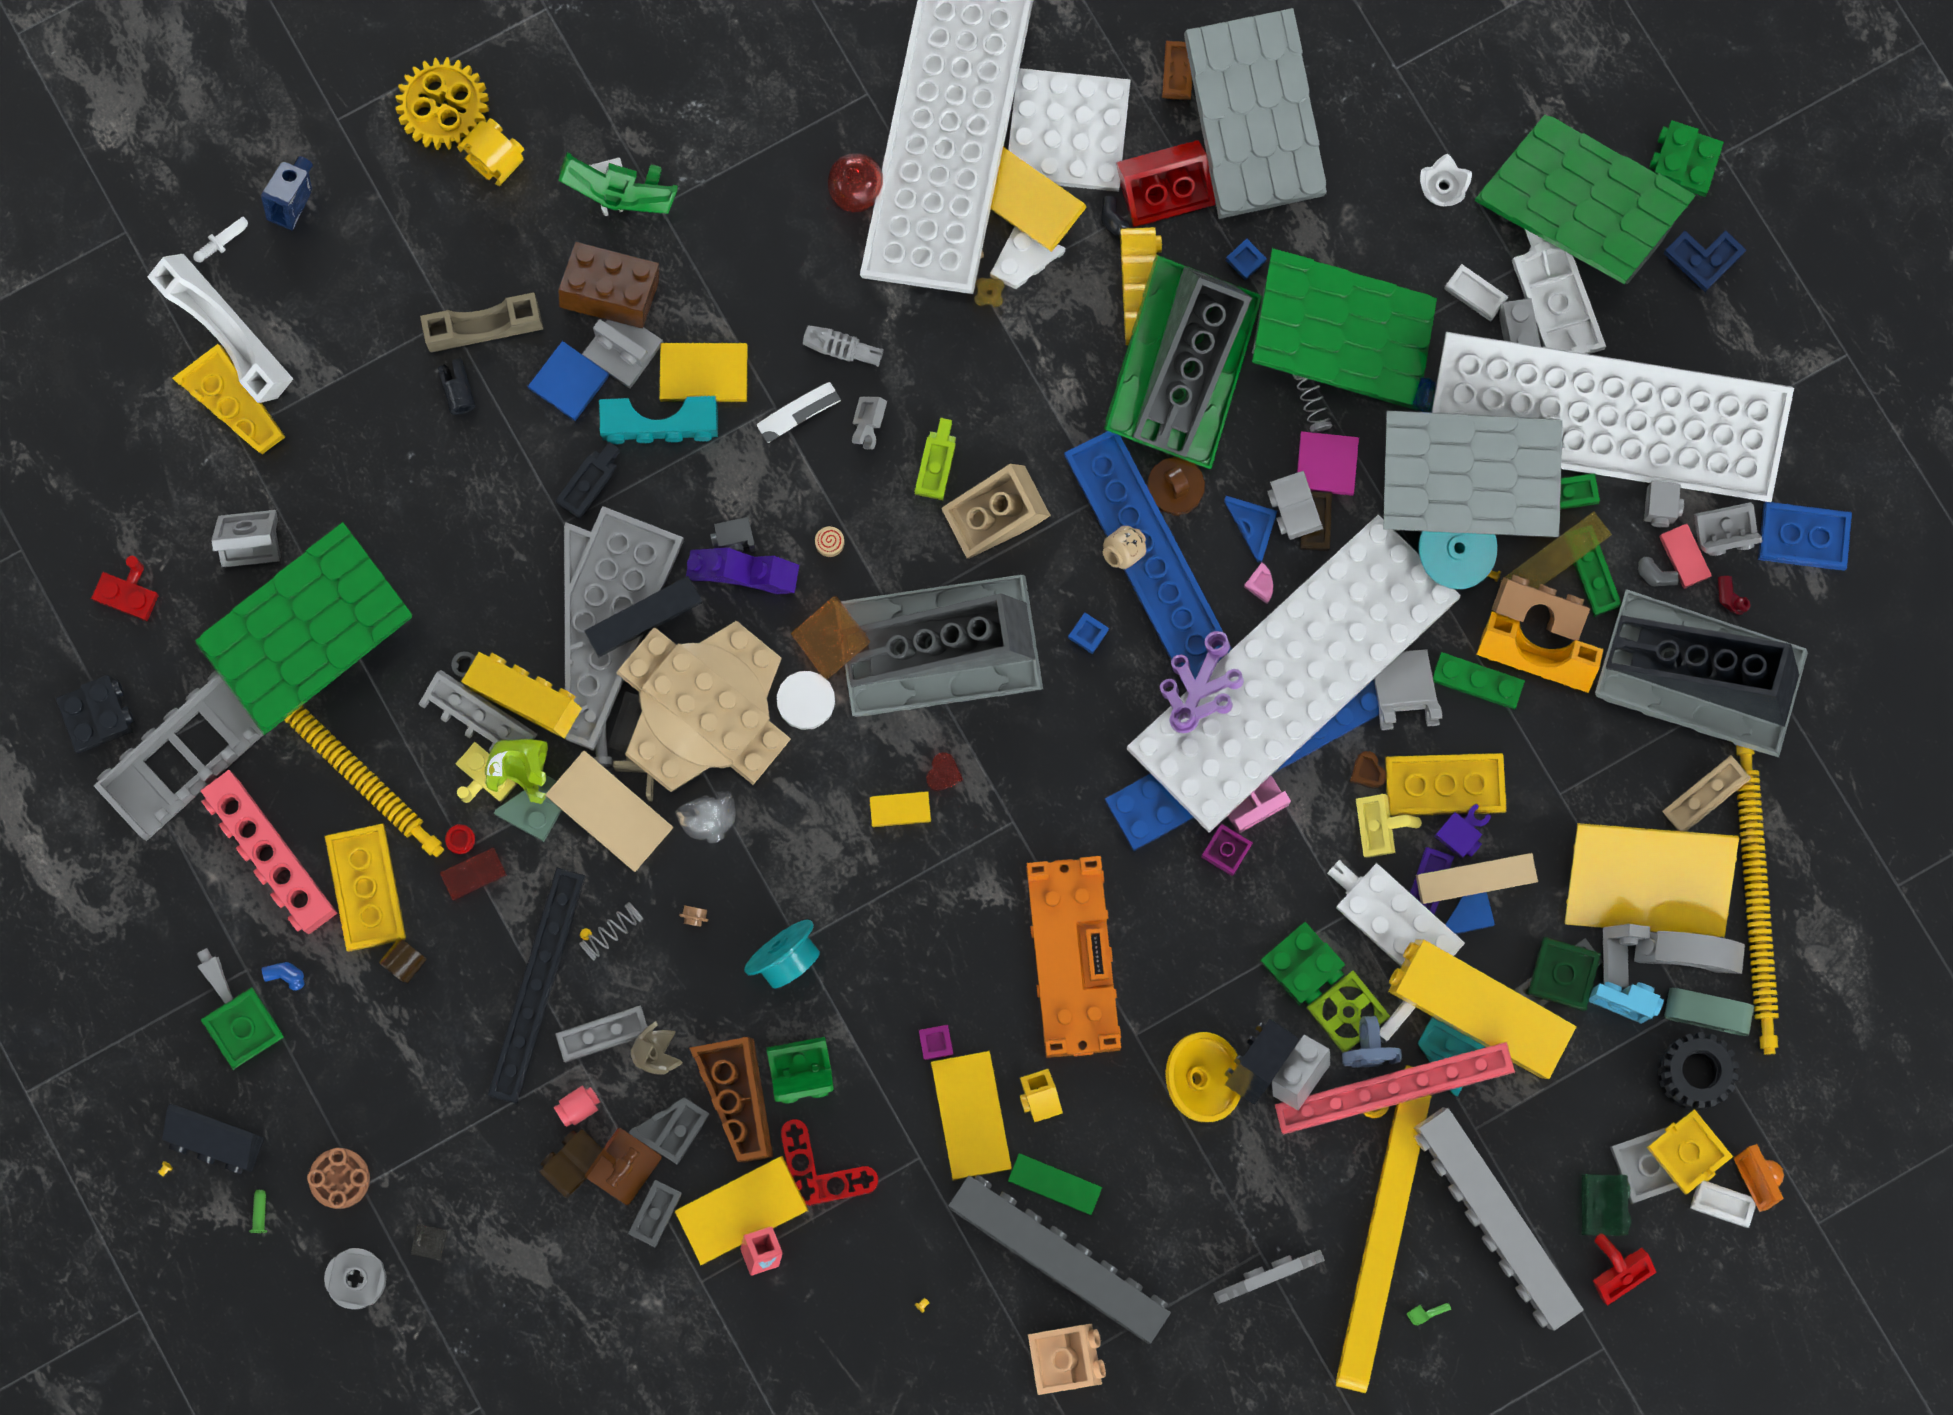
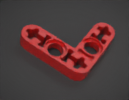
M797 1119L789 1120L783 1125L781 1137L787 1167L793 1179L794 1176H805L809 1173L813 1175V1179L806 1178L808 1187L815 1189V1193L810 1195V1200L805 1201L807 1206L869 1194L877 1188L878 1175L868 1166L817 1176L806 1125ZM792 1125H796L800 1130L803 1129V1134L799 1135L800 1146L806 1143L807 1149H796L789 1153L788 1147H795L792 1137L786 1136V1132L791 1131ZM798 1154H804L809 1159V1166L804 1171H797L792 1166V1160ZM862 1172H867L868 1176L874 1177V1181L869 1183V1188L864 1189L862 1184L853 1185L855 1192L849 1193L847 1174H852V1180L861 1178ZM832 1178H840L844 1182V1190L838 1195L831 1194L827 1189L828 1181ZM798 1180L795 1183L799 1191H801L802 1182L801 1180Z

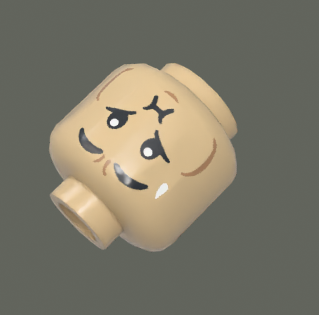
M1121 526L1104 540L1103 556L1105 560L1116 568L1127 569L1146 553L1144 534L1139 529Z

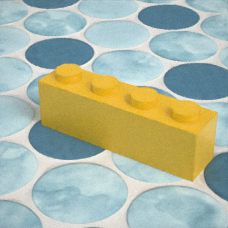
M478 652L461 682L476 694L565 739L582 710L574 702L576 696L562 688L558 692L551 689L553 685L539 676L535 680L528 677L530 674L528 671L515 664L513 668L506 666L507 661L494 653H491L488 657Z

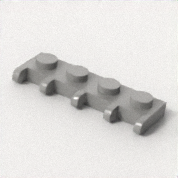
M442 670L435 674L419 702V705L423 708L431 701L445 710L441 716V720L447 722L452 715L469 726L465 732V736L471 738L476 731L493 742L489 752H491L494 744L498 741L534 740L537 736V733Z

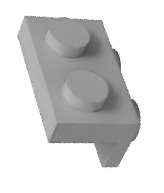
M1751 502L1694 514L1698 547L1710 556L1725 554L1727 549L1737 548L1738 550L1751 549L1754 547V544L1762 542V536L1757 533L1754 505Z

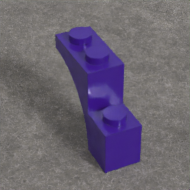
M731 548L690 550L686 576L692 581L730 583L764 590L773 594L795 593L799 565L776 556L754 557Z

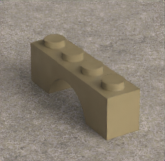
M534 292L506 298L502 303L485 310L475 312H453L446 310L420 316L425 343L430 353L543 330L539 304Z

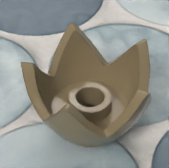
M657 1021L647 1026L636 1038L631 1049V1058L639 1069L661 1075L675 1069L683 1062L680 1059L665 1054L676 1032L671 1030L653 1031L658 1026Z

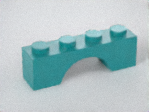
M716 396L686 397L681 409L673 416L663 420H651L641 416L634 410L629 398L599 399L600 435L602 440H607V443L622 444L625 440L636 439L638 443H651L654 439L663 438L667 442H681L683 438H694L695 441H710L712 437H718V404Z

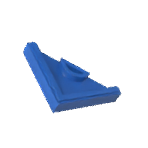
M1226 496L1224 503L1256 561L1262 563L1277 511Z
M1487 892L1462 896L1445 925L1456 935L1493 927L1495 924Z

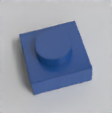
M1246 239L1226 257L1225 261L1246 281L1266 262L1267 258Z
M1084 612L1068 636V639L1093 654L1109 631V628Z

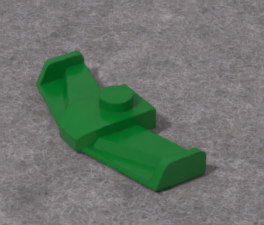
M568 152L563 160L558 181L600 203L602 207L612 210L668 214L678 190V185L661 186L634 183L637 171L611 163L608 164L604 174L574 158Z

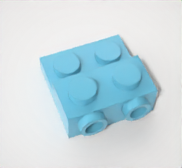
M1605 982L1604 985L1598 984L1592 988L1589 1002L1642 1024L1652 1019L1654 1015L1658 1016L1664 999H1661L1660 995L1653 993L1655 990L1653 987L1638 982L1637 985L1632 984L1622 990L1616 984Z

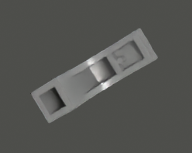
M1674 931L1650 932V939L1638 940L1634 961L1648 964L1691 966L1714 973L1742 974L1745 944L1702 934Z

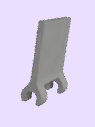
M1427 649L1403 651L1373 679L1379 706L1381 730L1394 728L1393 723H1396L1395 712L1425 709L1427 726H1437L1440 724L1439 719H1442V711L1436 697Z

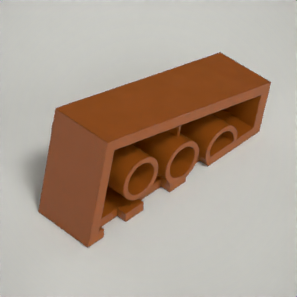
M743 1037L690 1047L689 1049L696 1060L701 1077L708 1088L711 1100L723 1123L722 1126L737 1161L746 1163L773 1158L754 1039Z

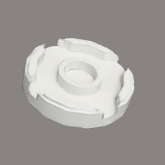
M799 671L788 676L780 685L777 693V707L782 718L792 727L801 730L815 729L831 717L835 707V694L830 682L821 674L812 671Z

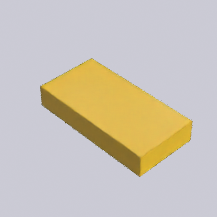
M928 792L870 797L872 827L931 822Z

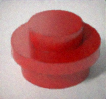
M455 825L446 833L445 842L448 849L453 853L465 854L473 848L475 835L468 826Z

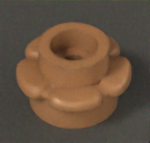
M684 905L683 914H679L680 917L685 918L684 924L701 927L702 921L708 922V919H706L707 910Z

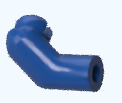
M289 962L262 967L265 982L281 978L289 983V988L292 990H299L305 985L303 972Z

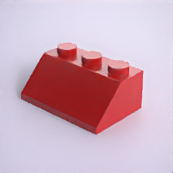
M1199 140L1116 162L1121 189L1133 227L1216 205L1207 154Z

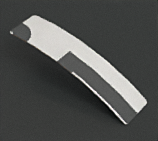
M828 382L774 412L759 422L757 427L766 442L770 443L801 422L840 402L841 399L832 384Z

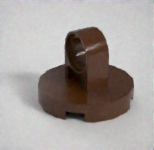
M1171 457L1162 460L1153 467L1148 476L1147 487L1161 512L1164 511L1179 516L1191 512L1198 506L1204 495L1205 481L1202 472L1195 463L1179 457Z

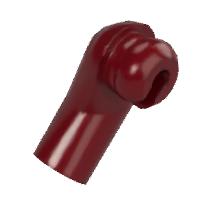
M1732 576L1718 577L1720 604L1736 615H1742L1750 609V601L1747 597H1740L1733 592Z

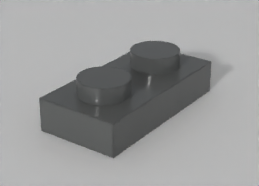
M655 1180L628 1234L656 1248L683 1193Z

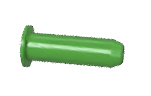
M256 1190L254 1193L252 1230H249L250 1233H267V1230H264L266 1193L264 1190Z

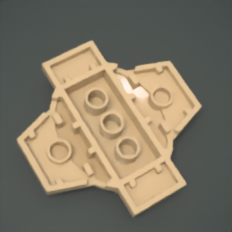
M737 621L700 643H678V645L654 627L616 672L639 691V703L642 710L625 755L670 792L710 767H731L754 785L791 740V738L769 721L770 717L766 699L781 657Z

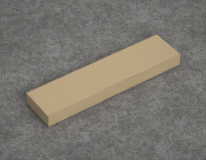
M1532 853L1416 875L1421 904L1538 882Z

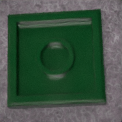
M1543 937L1527 995L1586 1011L1601 953Z

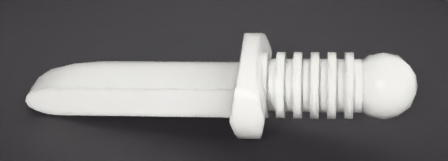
M243 216L214 237L213 234L208 236L211 242L204 245L202 249L200 248V251L195 252L194 260L196 262H203L205 258H208L217 250L223 253L226 250L223 246L240 234L247 227L248 221Z

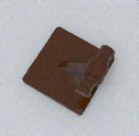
M618 1128L591 1165L585 1177L625 1205H629L662 1156L622 1128Z

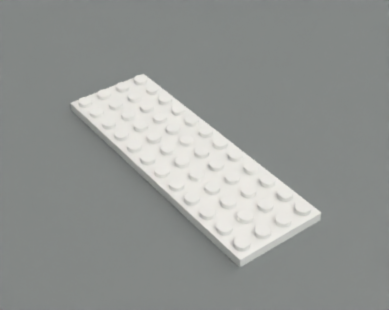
M1033 0L917 1L860 271L862 278L973 294Z
M1446 332L1432 413L1563 420L1561 469L1595 473L1597 475L1647 483L1651 481L1681 484L1680 488L1772 502L1794 388L1792 386Z
M1379 515L1371 520L1216 664L1209 682L1225 675L1231 669H1238L1242 673L1244 683L1238 689L1227 687L1202 698L1198 706L1213 701L1218 694L1225 693L1230 696L1233 703L1230 712L1226 714L1212 713L1199 719L1198 726L1193 731L1178 733L1170 725L1169 718L1173 710L1170 706L1127 746V750L1208 832H1211L1459 600L1461 595L1455 589L1436 583L1426 573L1419 554L1395 530H1383L1384 520ZM1232 677L1230 681H1236L1239 677ZM1187 691L1180 697L1183 704H1185L1189 695ZM1222 701L1219 703V706H1224L1228 702ZM1185 718L1181 722H1186L1189 719Z

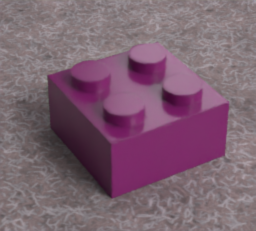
M1221 824L1201 858L1233 877L1253 843Z

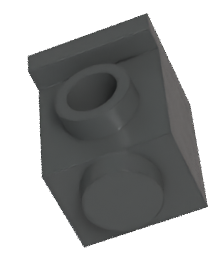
M748 517L714 524L716 533L710 534L713 548H731L743 552V548L749 547L750 552L756 551Z

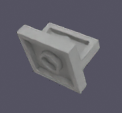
M599 319L593 327L595 337L582 355L631 389L660 349L663 340L644 327L642 329L611 320L604 322Z
M276 510L218 516L211 541L213 551L219 552L221 567L280 561L281 555L276 534L278 523Z

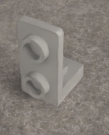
M1624 924L1603 927L1604 984L1605 982H1610L1620 986L1622 989L1629 987L1628 946L1638 945V940L1650 939L1649 926Z

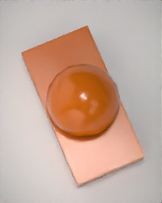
M1757 1144L1749 1146L1734 1157V1161L1759 1212L1768 1210L1784 1199L1778 1188L1784 1179L1783 1168L1773 1160H1765Z

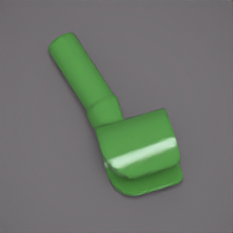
M1449 1303L1425 1312L1422 1306L1418 1305L1409 1311L1407 1316L1412 1324L1420 1325L1435 1315L1451 1310Z

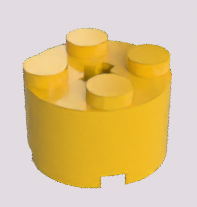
M490 118L487 122L480 121L457 148L460 152L465 149L468 153L465 159L486 179L490 180L492 177H495L497 179L495 184L500 186L524 160L521 154L524 148L515 139L511 138L508 140L501 133L503 131L501 126Z

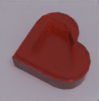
M942 752L934 757L932 762L933 769L928 772L926 778L927 784L932 790L941 791L963 781L955 760L950 754Z

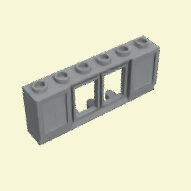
M216 670L208 677L209 682L201 689L196 688L189 693L185 699L187 701L179 709L174 708L168 712L163 719L164 723L157 729L152 728L147 731L141 738L143 742L135 749L130 748L125 751L119 758L120 762L113 769L108 768L103 771L97 778L98 782L94 785L134 831L146 841L263 736ZM199 712L229 744L206 766L176 735ZM168 740L198 771L175 794L145 763Z

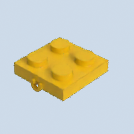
M1695 1109L1676 1124L1674 1122L1671 1123V1125L1664 1129L1665 1133L1647 1146V1149L1684 1194H1688L1704 1180L1707 1182L1716 1175L1715 1171L1733 1157Z

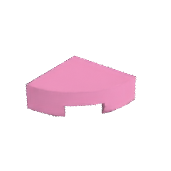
M1261 563L1246 582L1244 588L1268 604L1273 593V580L1269 569L1265 564Z

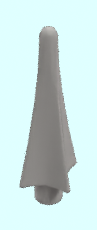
M208 948L198 952L197 955L202 964L197 967L219 994L225 1004L228 1003L233 997L224 976L219 957L215 956L212 958Z

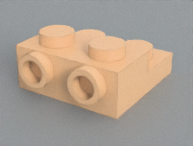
M1092 1324L1028 1334L1038 1395L1102 1384L1101 1378L1105 1377L1106 1370L1104 1362L1098 1360L1096 1348L1100 1347V1335L1097 1329L1093 1330Z

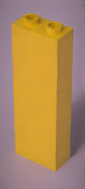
M1416 939L1415 942L1409 943L1403 954L1405 958L1404 963L1400 969L1397 968L1393 972L1389 980L1391 987L1388 992L1485 1047L1507 1042L1513 1063L1539 1078L1550 1079L1577 1026L1424 939Z

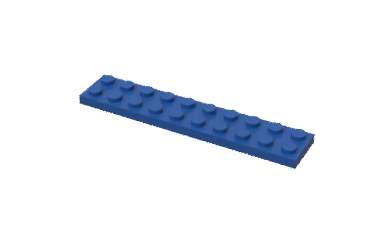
M1107 431L1064 452V456L1106 537L1123 525L1139 529L1144 534L1146 539L1145 555L1131 567L1123 570L1170 660L1176 655H1185L1190 664V671L1196 680L1208 654L1205 638L1214 631L1223 632L1121 436ZM1218 645L1214 649H1218L1222 647V645ZM1178 663L1176 667H1182L1185 663Z
M1372 680L1274 773L1379 716L1374 681ZM1152 774L1105 798L1106 804L1133 851L1194 818Z

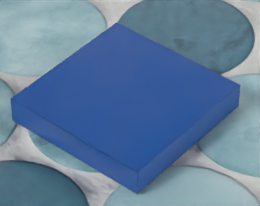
M562 341L528 385V388L576 421L608 379L609 373Z

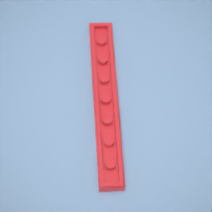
M1505 1042L1315 1093L1307 1097L1299 1110L1284 1102L1275 1104L1281 1132L1284 1135L1515 1073L1508 1044Z

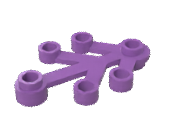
M1214 631L1205 638L1208 654L1196 680L1190 671V664L1185 655H1176L1171 660L1174 673L1180 676L1189 694L1185 704H1183L1178 695L1179 688L1175 680L1166 679L1160 684L1162 696L1168 699L1173 709L1169 718L1170 725L1178 733L1193 731L1198 726L1199 719L1212 713L1226 714L1230 712L1233 703L1230 696L1225 693L1218 694L1211 702L1198 706L1202 698L1227 687L1238 689L1244 683L1242 673L1238 669H1231L1225 675L1209 682L1219 658L1225 656L1230 649L1228 638L1221 631ZM1222 645V647L1214 649L1216 646ZM1178 663H1185L1182 667H1176ZM1232 677H1239L1236 681H1230ZM1168 687H1174L1173 690L1169 692L1165 691V689ZM1222 701L1228 702L1224 706H1219V703ZM1185 718L1189 719L1186 722H1181Z

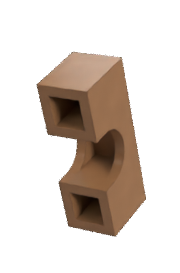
M1513 575L1512 579L1503 577L1491 609L1492 611L1524 622L1525 616L1532 606L1538 604L1546 605L1550 613L1546 629L1552 633L1579 641L1590 611L1589 607L1583 605L1584 599L1570 594L1567 595L1566 599L1556 596V589L1540 584L1539 589L1528 586L1530 580Z

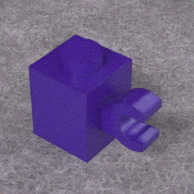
M1477 804L1469 809L1465 819L1454 812L1434 836L1460 859L1466 854L1472 857L1482 843L1478 839L1483 834L1474 827L1486 825L1491 818L1488 814L1483 820H1477L1474 817V812L1479 807Z

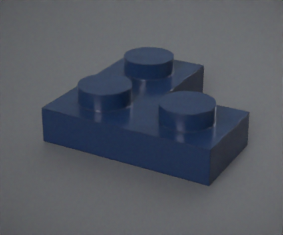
M1726 230L1707 249L1703 248L1691 235L1684 231L1664 251V254L1706 292L1746 252V249Z

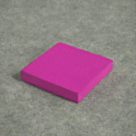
M1301 431L1297 473L1304 471L1310 491L1354 495L1359 437Z

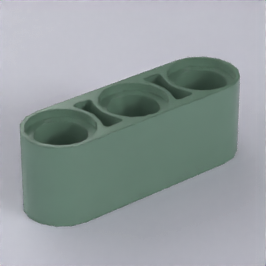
M1669 988L1664 1018L1726 1033L1749 1036L1754 1005L1685 989Z

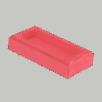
M1684 524L1659 536L1675 571L1678 572V578L1684 589L1712 576L1688 524Z

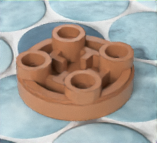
M334 1148L322 1153L314 1161L307 1179L313 1196L321 1204L334 1209H345L357 1204L365 1196L370 1184V1173L366 1162L357 1153L348 1149Z

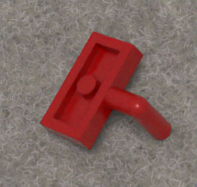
M129 556L126 559V564L131 570L126 581L103 572L91 599L148 621L159 595L137 585L144 570V565L135 556Z
M1604 1234L1596 1236L1595 1243L1609 1257L1614 1266L1593 1280L1600 1298L1608 1306L1656 1273L1649 1254L1643 1248L1623 1259L1619 1250Z

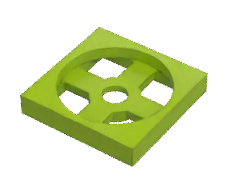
M1351 971L1307 1007V1010L1342 1053L1348 1052L1360 1042L1359 1025L1361 1009L1370 1002L1373 1005L1374 1016L1377 1017L1379 1026L1391 1017L1354 971ZM1342 987H1353L1361 990L1363 993L1355 1000H1347L1339 989ZM1330 998L1337 1007V1014L1326 1021L1323 1017V1005L1325 1000ZM1347 1006L1354 1009V1016L1351 1018H1347L1343 1014V1009ZM1344 1023L1351 1024L1359 1035L1355 1038H1343L1338 1036L1335 1030Z

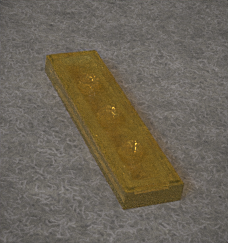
M1593 512L1505 578L1512 579V576L1516 575L1530 580L1528 586L1539 589L1540 584H1547L1611 537L1612 534L1597 514Z

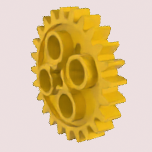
M446 57L443 65H440L438 59L434 58L433 66H429L426 61H423L424 69L421 71L414 66V77L405 74L404 77L408 85L399 84L398 87L403 94L396 95L395 98L401 105L395 108L397 113L401 114L398 118L400 124H407L404 127L407 134L414 132L412 137L415 142L423 137L424 147H428L432 141L436 150H439L441 143H445L447 149L450 150L452 141H456L459 145L462 142L461 138L466 137L477 125V122H486L485 116L481 113L489 112L488 105L484 104V102L489 101L487 93H482L486 90L484 83H478L480 81L479 74L471 75V66L468 65L462 70L460 60H457L454 66H451L448 57ZM433 82L441 83L437 90L428 89V86ZM459 92L468 93L467 97L463 100L454 99L455 95ZM424 94L427 95L428 98L419 97V95ZM423 107L430 108V112L427 115H417L419 109ZM456 109H458V110H466V112H465V113H460V112H458ZM448 117L457 118L453 125L446 126L443 124Z

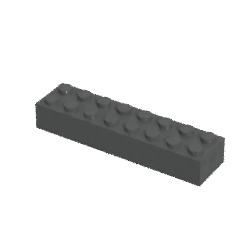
M978 1174L975 1178L971 1176L966 1178L948 1205L951 1211L1147 1344L1152 1343L1171 1314L1166 1309L1169 1305L1167 1302L1155 1294L1150 1298L1141 1292L1143 1289L1142 1285L1130 1277L1124 1281L1115 1275L1118 1269L1105 1260H1102L1099 1264L1090 1258L1093 1252L1080 1243H1077L1075 1247L1065 1241L1067 1235L1054 1226L1049 1230L1041 1225L1042 1218L1028 1208L1025 1213L1016 1208L1017 1201L1003 1191L1000 1195L991 1191L992 1184Z

